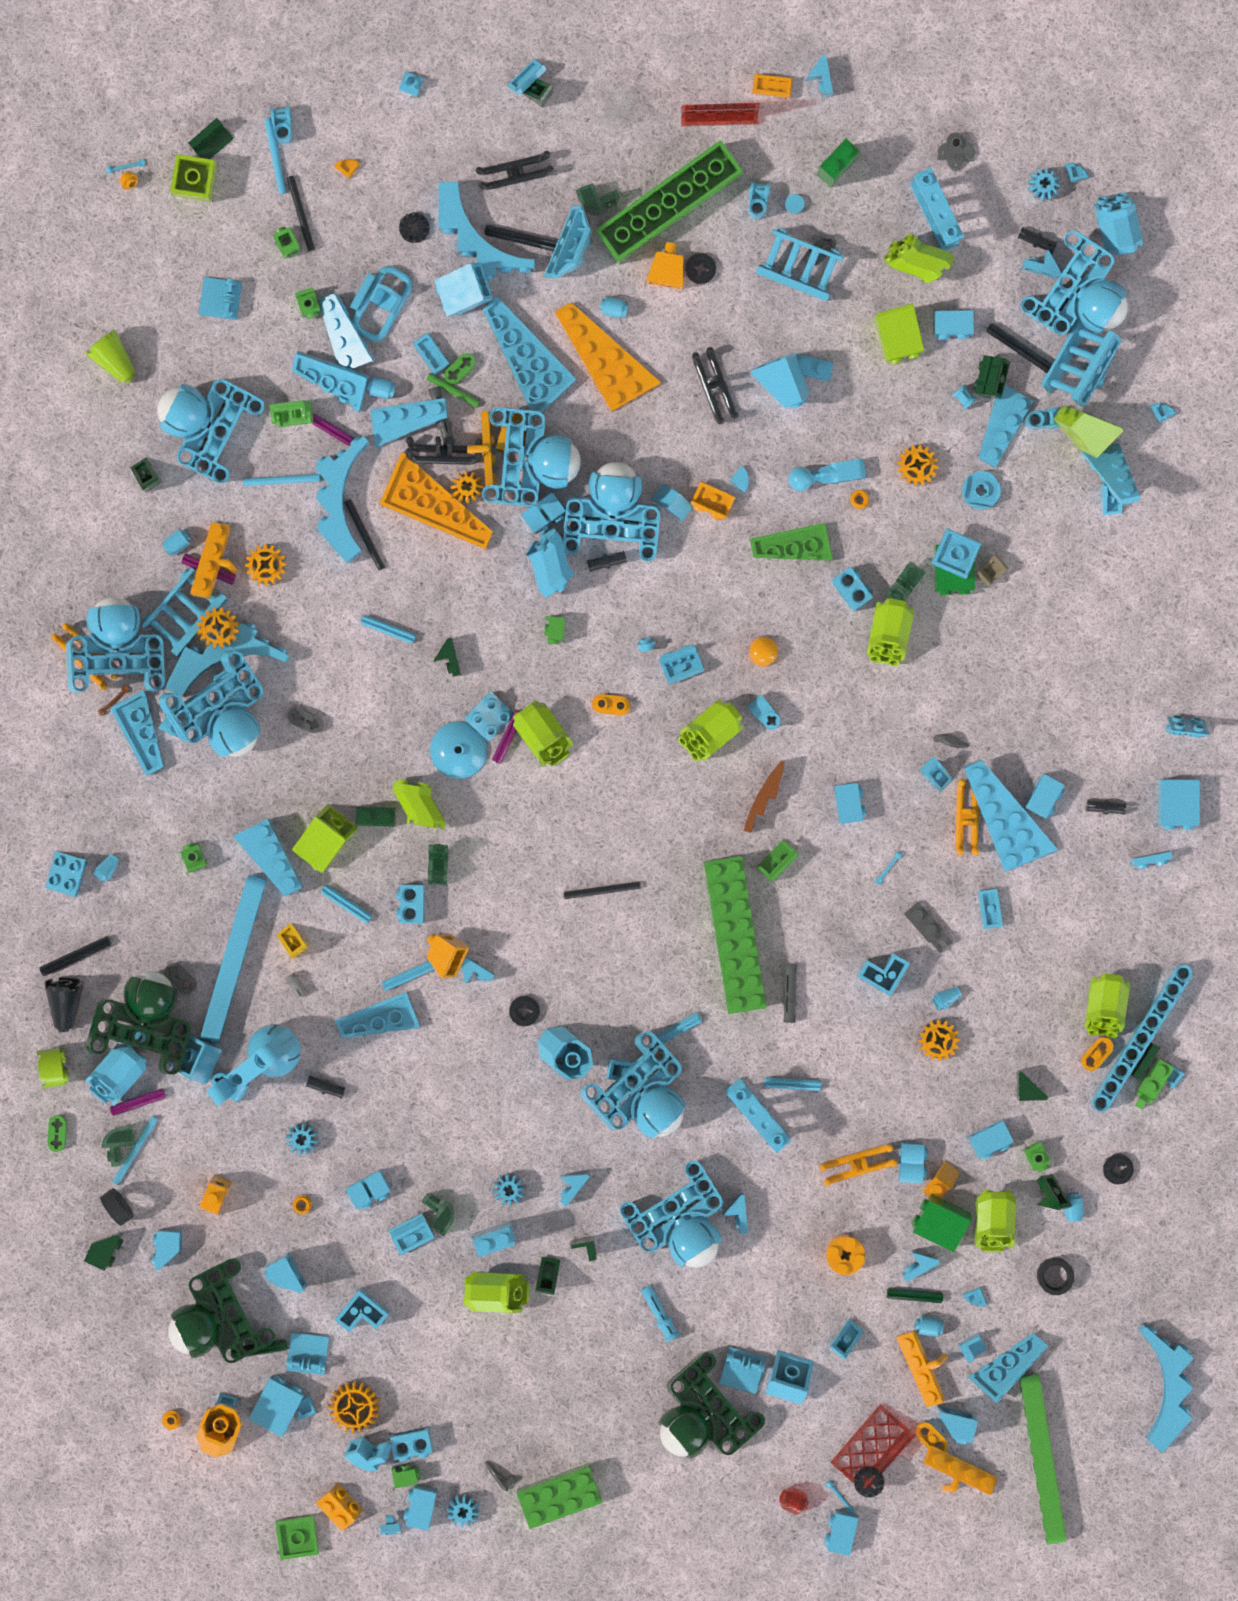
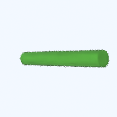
M429 373L426 380L477 408L480 403L479 400Z

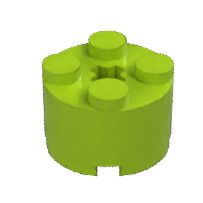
M58 1047L37 1051V1056L41 1055V1057H38L39 1061H37L40 1082H45L42 1084V1089L66 1085V1082H69L68 1068L64 1069L63 1063H66L65 1049L61 1050Z

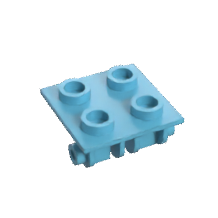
M204 277L199 315L237 320L242 282L235 281L234 279L224 280Z
M490 691L464 719L490 743L510 722L514 713Z
M1181 715L1167 716L1169 725H1166V732H1169L1170 735H1179L1181 733V736L1186 734L1187 737L1190 735V737L1197 738L1210 736L1206 722L1199 717L1185 719Z
M55 851L45 888L76 897L77 893H80V882H83L81 877H84L82 873H84L85 866H87L86 859Z
M291 1332L286 1371L325 1375L329 1337Z
M729 1347L719 1384L756 1394L761 1374L764 1371L766 1357Z

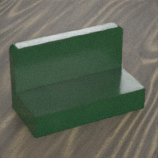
M216 118L189 141L188 144L200 158L211 159L233 140V136Z
M1138 1035L1137 1041L1139 1043L1145 1042L1146 1039ZM1150 1042L1130 1075L1140 1080L1160 1048ZM1129 1049L1127 1057L1128 1059H1133L1136 1056V1052L1134 1049ZM1120 1065V1066H1119V1068H1121L1122 1070L1126 1071V1068H1125L1124 1065Z
M593 1236L570 1241L571 1249L586 1246L589 1261L597 1260Z

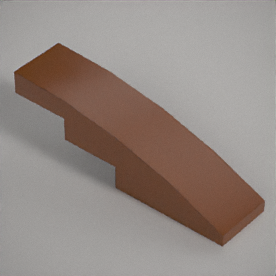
M779 762L759 790L749 811L743 831L751 833L756 814L764 816L768 798L776 799L785 762Z

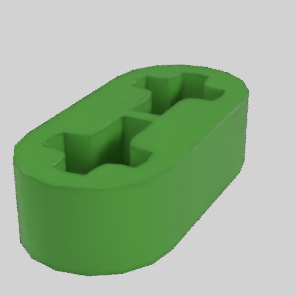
M468 353L462 354L445 371L444 376L447 383L451 385L458 384L475 367V358ZM463 358H471L470 367L466 365L463 369L460 368L463 364ZM459 369L460 372L456 375L458 379L449 380L450 375L448 373L450 371L454 373Z
M55 1115L49 1120L48 1147L54 1152H59L66 1145L67 1120L62 1115ZM57 1118L60 1122H63V1126L59 1127V1132H56V1125H53ZM56 1135H59L58 1140L62 1142V1145H59L58 1148H55V1145L52 1144V1141L56 1139Z

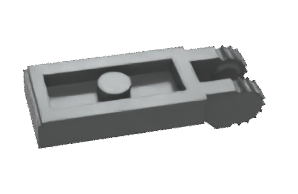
M919 902L915 903L904 913L907 919L939 953L943 949L934 940L935 937L940 935L946 944H952V941L943 932V929Z

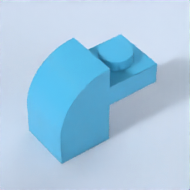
M361 1437L350 1441L344 1457L360 1469L377 1471L380 1463H384L388 1459L392 1446L388 1442L373 1446L367 1439Z

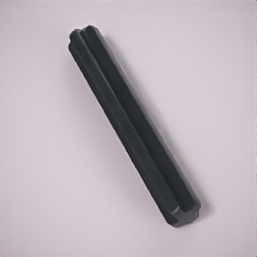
M486 225L484 231L486 236L549 251H554L558 242L492 225Z
M994 323L989 325L986 330L987 333L1048 373L1052 366L1051 362Z
M108 936L103 937L39 968L43 976H46L111 946V941Z

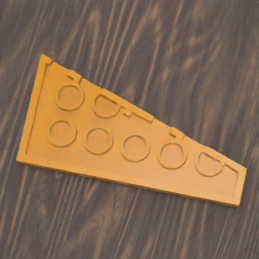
M572 302L554 311L611 412L661 384L656 377Z
M401 452L380 505L486 550L493 531L416 463L411 462L405 453Z

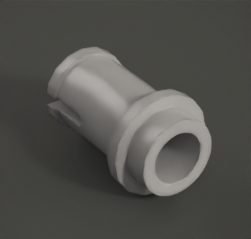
M293 972L285 978V984L291 987L298 998L306 993L307 990L298 979L299 975Z

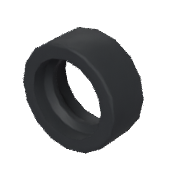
M112 1188L100 1197L105 1210L118 1225L122 1226L134 1217L129 1204L116 1189Z
M1052 1257L1040 1264L1037 1270V1280L1045 1292L1051 1295H1062L1071 1289L1074 1283V1272L1065 1260ZM1053 1265L1063 1267L1067 1274L1065 1283L1057 1288L1049 1286L1044 1279L1046 1269Z

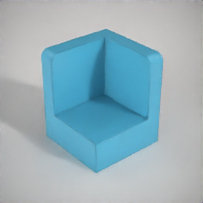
M378 283L369 300L383 310L394 314L403 297L393 289Z
M978 1333L958 1343L968 1363L974 1361L975 1356L986 1351V1347Z

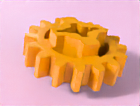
M919 444L917 449H915L914 445H911L910 451L905 448V455H899L902 461H897L896 463L901 466L897 472L903 473L900 479L907 478L906 484L912 481L914 487L917 485V482L924 486V480L929 483L931 482L929 476H936L933 470L938 469V466L934 465L938 459L932 458L935 454L934 452L928 453L929 447L923 450L921 444ZM919 453L925 455L927 459L920 457ZM911 455V462L905 465L906 458ZM915 461L923 464L920 470L917 467H911L915 464ZM930 466L928 474L924 476L925 467ZM907 472L914 473L916 478L910 476Z
M264 544L263 549L256 546L257 551L250 550L252 556H246V559L250 561L245 564V567L250 568L246 573L247 575H253L251 577L252 581L258 579V585H261L262 581H264L265 586H268L270 581L275 585V579L282 580L280 574H286L283 567H286L287 563L282 562L286 557L284 555L279 556L281 550L274 551L275 546L273 545L270 549H268L267 544ZM265 552L272 553L268 557H262L260 555L261 553ZM277 559L279 563L278 570H276L274 566V562ZM254 560L257 561V569L255 571L253 566ZM263 561H265V562L270 561L269 564H268V565L270 566L269 569L264 568V569L262 570V567H263L262 562H263ZM264 573H270L272 575L269 578L261 577Z
M214 607L212 613L206 610V617L200 616L202 622L197 623V627L201 628L197 630V634L202 635L200 641L206 640V647L212 644L214 650L217 646H220L222 650L224 644L230 647V640L236 641L234 635L239 634V630L235 629L239 627V623L234 622L236 616L230 617V610L224 613L222 607L219 611H216ZM210 619H212V622L209 625H206V623ZM216 622L221 628L220 635L215 629ZM227 632H230V634L224 639V635ZM209 636H213L217 640L211 639Z
M939 1019L936 1020V1024L929 1021L930 1026L923 1025L925 1031L919 1032L922 1039H918V1042L923 1044L919 1049L926 1050L923 1054L925 1056L931 1054V1060L937 1057L938 1061H941L943 1056L948 1060V1054L955 1055L953 1049L959 1048L955 1044V1042L960 1041L959 1038H955L958 1031H952L954 1027L952 1024L947 1027V1021L945 1020L942 1024H940ZM937 1028H944L948 1032L940 1033ZM931 1031V1038L926 1042L927 1035ZM936 1034L943 1038L941 1041L942 1047L938 1043H934L937 1040ZM949 1040H951V1045H950V1047L947 1049V1048H946L947 1042H948ZM930 1048H938L940 1053L932 1052Z

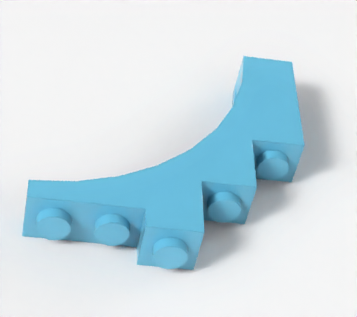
M439 182V231H443V234L447 235L458 231V254H462V257L471 258L473 254H477V263H481L487 281H491L492 277H497V270H500V273H512V270H519V273H531V270H535V259L518 258L494 248L480 237L464 213L460 200L459 183Z
M359 436L350 443L351 447L346 451L343 449L335 456L337 458L335 461L330 456L327 458L323 456L316 462L317 466L315 467L330 485L329 487H322L317 492L318 496L316 499L330 514L328 518L324 516L317 523L319 525L317 530L347 564L362 552L347 526L344 513V490L352 465L359 454L370 444L364 436L361 438Z
M246 621L245 625L239 624L237 628L239 634L234 635L236 641L231 640L230 647L224 644L222 650L220 646H217L214 650L213 645L210 644L206 647L203 655L200 654L202 650L192 645L190 649L185 647L165 689L185 697L191 685L202 673L215 664L220 663L221 656L226 651H239L242 655L273 657L286 663L290 656L286 654L288 650L278 645L275 649L269 646L270 641L262 637L257 640L256 638L259 634L255 630L257 626Z
M1141 1324L1138 1330L1149 1341L1156 1352L1164 1381L1161 1409L1155 1424L1145 1438L1163 1453L1193 1419L1189 1415L1190 1410L1185 1405L1181 1404L1179 1406V1404L1193 1389L1189 1384L1191 1380L1183 1373L1181 1374V1372L1194 1358L1190 1355L1192 1351L1184 1344L1180 1346L1176 1343L1170 1348L1172 1344L1164 1337L1162 1339L1157 1337V1331L1151 1325L1146 1327L1144 1324Z

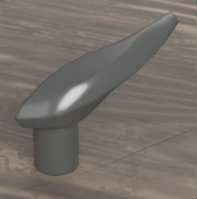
M941 734L934 736V742H942L950 747L968 748L970 746L953 735Z
M485 1461L489 1472L502 1490L508 1491V1487L516 1483L513 1476L504 1480L502 1475L488 1461Z

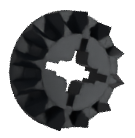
M412 212L406 214L400 220L399 232L407 242L419 243L428 236L430 230L429 222L422 214ZM417 222V227L421 231L414 230L411 233V227L408 224L414 225Z
M695 254L686 263V275L690 281L696 284H706L713 279L716 273L715 262L707 254ZM703 261V268L709 271H702L699 277L698 270L693 267H699Z
M529 996L517 997L509 1008V1015L512 1021L524 1027L534 1024L540 1014L538 1003ZM524 1003H526L528 1010L533 1011V1013H527L525 1019H523L521 1012L516 1011V1009H522Z
M1113 1154L1106 1158L1103 1165V1174L1106 1179L1117 1185L1128 1182L1134 1172L1132 1161L1123 1154ZM1115 1162L1119 1166L1124 1167L1121 1170V1177L1117 1172H1111L1115 1168Z
M863 1467L855 1474L854 1487L858 1494L866 1498L879 1495L884 1488V1476L875 1467ZM862 1476H864L867 1479H870L871 1477L875 1476L872 1483L876 1488L871 1487L869 1485L864 1489L863 1487L865 1486L864 1484L866 1483V1481Z

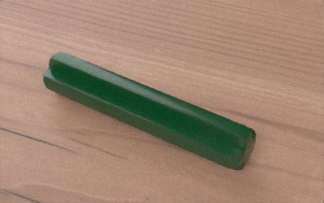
M887 1288L886 1292L888 1299L931 1303L943 1302L942 1292Z
M285 1339L273 1341L272 1344L247 1357L286 1351L288 1347L287 1341ZM254 1344L243 1346L246 1351H252ZM231 1349V1357L235 1359L237 1352Z

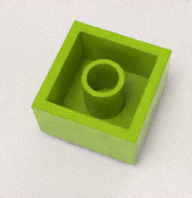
M176 154L171 194L174 197L211 202L217 170L215 160Z

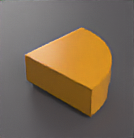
M346 159L337 162L334 167L347 178H350L361 163L354 159Z

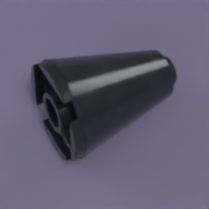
M59 977V981L53 982V978L45 981V990L53 1025L59 1032H68L74 1027L84 987V982L80 983V979Z

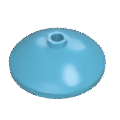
M457 721L442 726L435 733L431 741L430 755L433 764L442 774L450 778L463 779L474 775L482 768L487 758L486 739L467 722ZM457 746L462 748V752L459 754L455 752V747Z

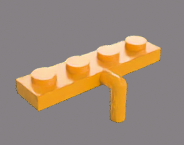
M481 411L483 445L467 446V452L484 454L485 485H497V473H493V466L496 465V455L492 454L491 446H495L494 435L490 434V427H494V425L490 422L489 411Z
M211 522L190 593L192 596L211 598L220 566L227 567L232 574L237 573L238 570L232 561L222 559L231 531L229 525Z
M915 1330L898 1335L896 1338L926 1406L930 1407L943 1403L946 1399L933 1369L940 1367L948 1359V1355L943 1353L936 1360L929 1362Z
M929 1446L923 1461L924 1465L953 1478L951 1484L943 1485L942 1490L944 1492H956L960 1482L982 1493L991 1495L998 1478L934 1446Z

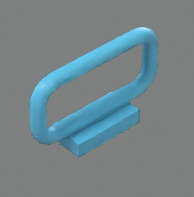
M385 266L377 272L376 276L370 273L367 274L349 307L356 311L352 323L358 328L357 332L360 336L372 342H379L387 336L413 287L410 276L393 266ZM390 273L404 281L405 287L400 295L403 298L395 313H390L381 331L378 334H372L362 328L359 322L370 303L369 298L376 285L381 283L386 274Z

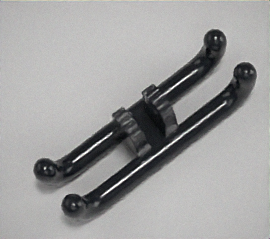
M544 151L539 155L489 167H477L475 171L478 175H488L506 170L508 178L492 182H480V189H496L552 174L554 172L553 166L526 174L523 171V166L547 160L550 157V152Z
M708 347L706 353L715 376L707 378L699 353L694 352L692 360L714 418L721 425L724 423V418L719 410L715 395L722 393L731 418L737 419L739 414L735 409L714 349Z
M436 436V445H420L414 443L412 437H407L406 439L409 448L406 449L405 454L413 463L471 465L478 463L482 458V453H475L472 457H452L453 453H468L467 446L453 445L452 437H448L447 445H441L440 436ZM477 438L474 445H483V440ZM413 451L436 453V456H416L413 454Z

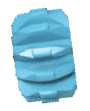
M1045 167L1043 172L1039 168L1036 170L1037 174L1032 173L1030 175L1033 180H1029L1027 183L1032 186L1028 191H1036L1033 197L1036 198L1039 194L1040 201L1044 200L1045 195L1048 200H1051L1052 195L1056 196L1058 194L1056 189L1061 187V184L1055 183L1060 177H1053L1055 174L1054 170L1049 174L1048 168ZM1043 180L1047 181L1046 184H1049L1046 188L1040 185Z
M304 1122L300 1129L299 1124L296 1123V1131L293 1128L288 1130L292 1135H286L285 1138L291 1140L286 1145L294 1146L291 1149L292 1153L297 1148L298 1155L302 1154V1150L307 1155L309 1154L308 1147L311 1150L316 1148L312 1143H318V1139L312 1137L318 1133L317 1131L310 1133L313 1129L312 1125L306 1129V1123ZM299 1134H303L302 1137L306 1136L305 1144L298 1142Z
M506 1173V1180L500 1175L498 1178L501 1183L494 1182V1185L498 1188L493 1189V1193H499L495 1199L499 1200L502 1197L501 1205H504L506 1200H508L509 1206H512V1200L518 1204L519 1199L517 1196L520 1198L524 1197L523 1193L518 1192L525 1190V1186H518L523 1180L519 1179L515 1182L516 1174L510 1179L509 1173ZM508 1185H511L514 1192L506 1194L504 1187L508 1188Z
M463 1494V1500L460 1499L459 1495H456V1501L450 1500L451 1506L447 1507V1511L450 1512L448 1519L455 1518L453 1525L460 1522V1528H463L464 1522H466L468 1527L471 1526V1521L476 1522L477 1518L475 1515H479L480 1512L476 1509L479 1505L478 1503L471 1504L474 1497H470L467 1501L466 1494ZM461 1507H464V1510L465 1508L467 1509L466 1515L459 1513Z

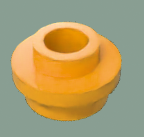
M127 171L121 175L120 183L123 189H133L137 185L138 176L135 173Z
M856 490L850 496V503L856 509H863L869 503V496L863 490ZM857 496H861L863 498L862 503L856 502Z
M300 1195L293 1201V1209L298 1214H307L312 1208V1201L308 1196ZM304 1201L306 1207L300 1208L299 1202Z
M169 1410L164 1413L162 1424L165 1428L174 1430L181 1424V1416L177 1411ZM173 1417L175 1422L169 1423L168 1418Z

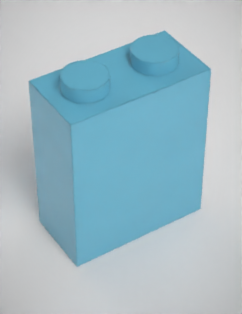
M470 263L434 280L447 317L460 315L493 300L481 263Z
M1200 780L1158 781V826H1163V830H1175V826H1182V830H1194V826H1200Z
M511 1221L476 1232L472 1238L478 1257L516 1244V1236Z
M276 1375L275 1377L271 1376L248 1420L283 1437L305 1393L302 1392L303 1389L296 1384L291 1386L285 1383L286 1380L283 1377Z

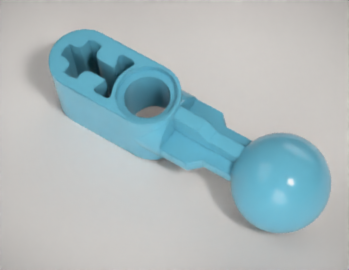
M864 459L832 463L811 472L805 467H796L790 472L788 481L794 490L805 491L815 482L837 484L838 482L843 483L866 479L867 474Z

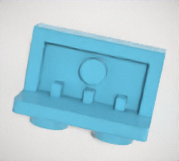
M694 644L683 646L680 650L668 652L659 657L662 670L669 685L704 672Z

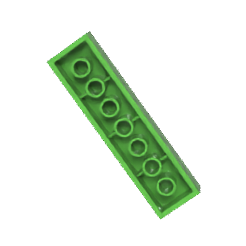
M720 140L595 230V233L619 265L740 178L743 170Z
M742 856L705 861V875L728 1014L765 1009V995Z

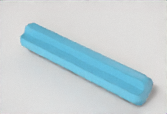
M367 615L362 617L361 624L411 644L415 641L416 635L414 633Z
M329 885L323 887L321 893L364 923L370 921L372 915Z
M426 961L384 980L382 986L385 991H388L435 968L430 961Z
M694 1013L658 1033L656 1037L664 1044L698 1025L702 1020L698 1013Z
M766 1077L764 1086L777 1089L820 1091L821 1081Z

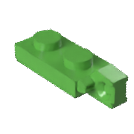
M1158 1057L1138 1089L1136 1095L1140 1098L1135 1106L1142 1110L1147 1102L1152 1104L1175 1067Z

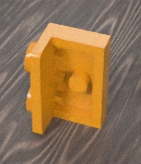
M700 481L690 504L693 505V509L702 513L706 511L711 513L710 516L721 521V519H726L736 496Z
M336 1483L329 1492L316 1502L341 1531L352 1524L363 1512L359 1504L339 1483Z

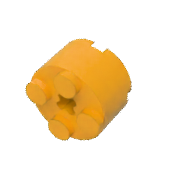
M839 1234L834 1236L827 1244L825 1252L827 1262L838 1274L850 1275L857 1272L863 1266L865 1250L856 1237L849 1234ZM842 1251L850 1252L848 1253L849 1257L845 1258L842 1256Z

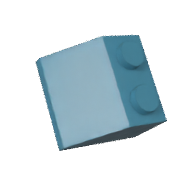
M190 1034L179 1073L190 1080L208 1084L223 1049ZM170 1062L169 1067L173 1068L172 1062Z
M289 1252L270 1262L265 1268V1276L269 1282H273L274 1286L302 1293L307 1287Z
M777 1350L765 1393L802 1405L808 1393L814 1361Z
M936 1405L940 1418L953 1439H956L955 1442L967 1445V1442L973 1443L978 1422L975 1415Z

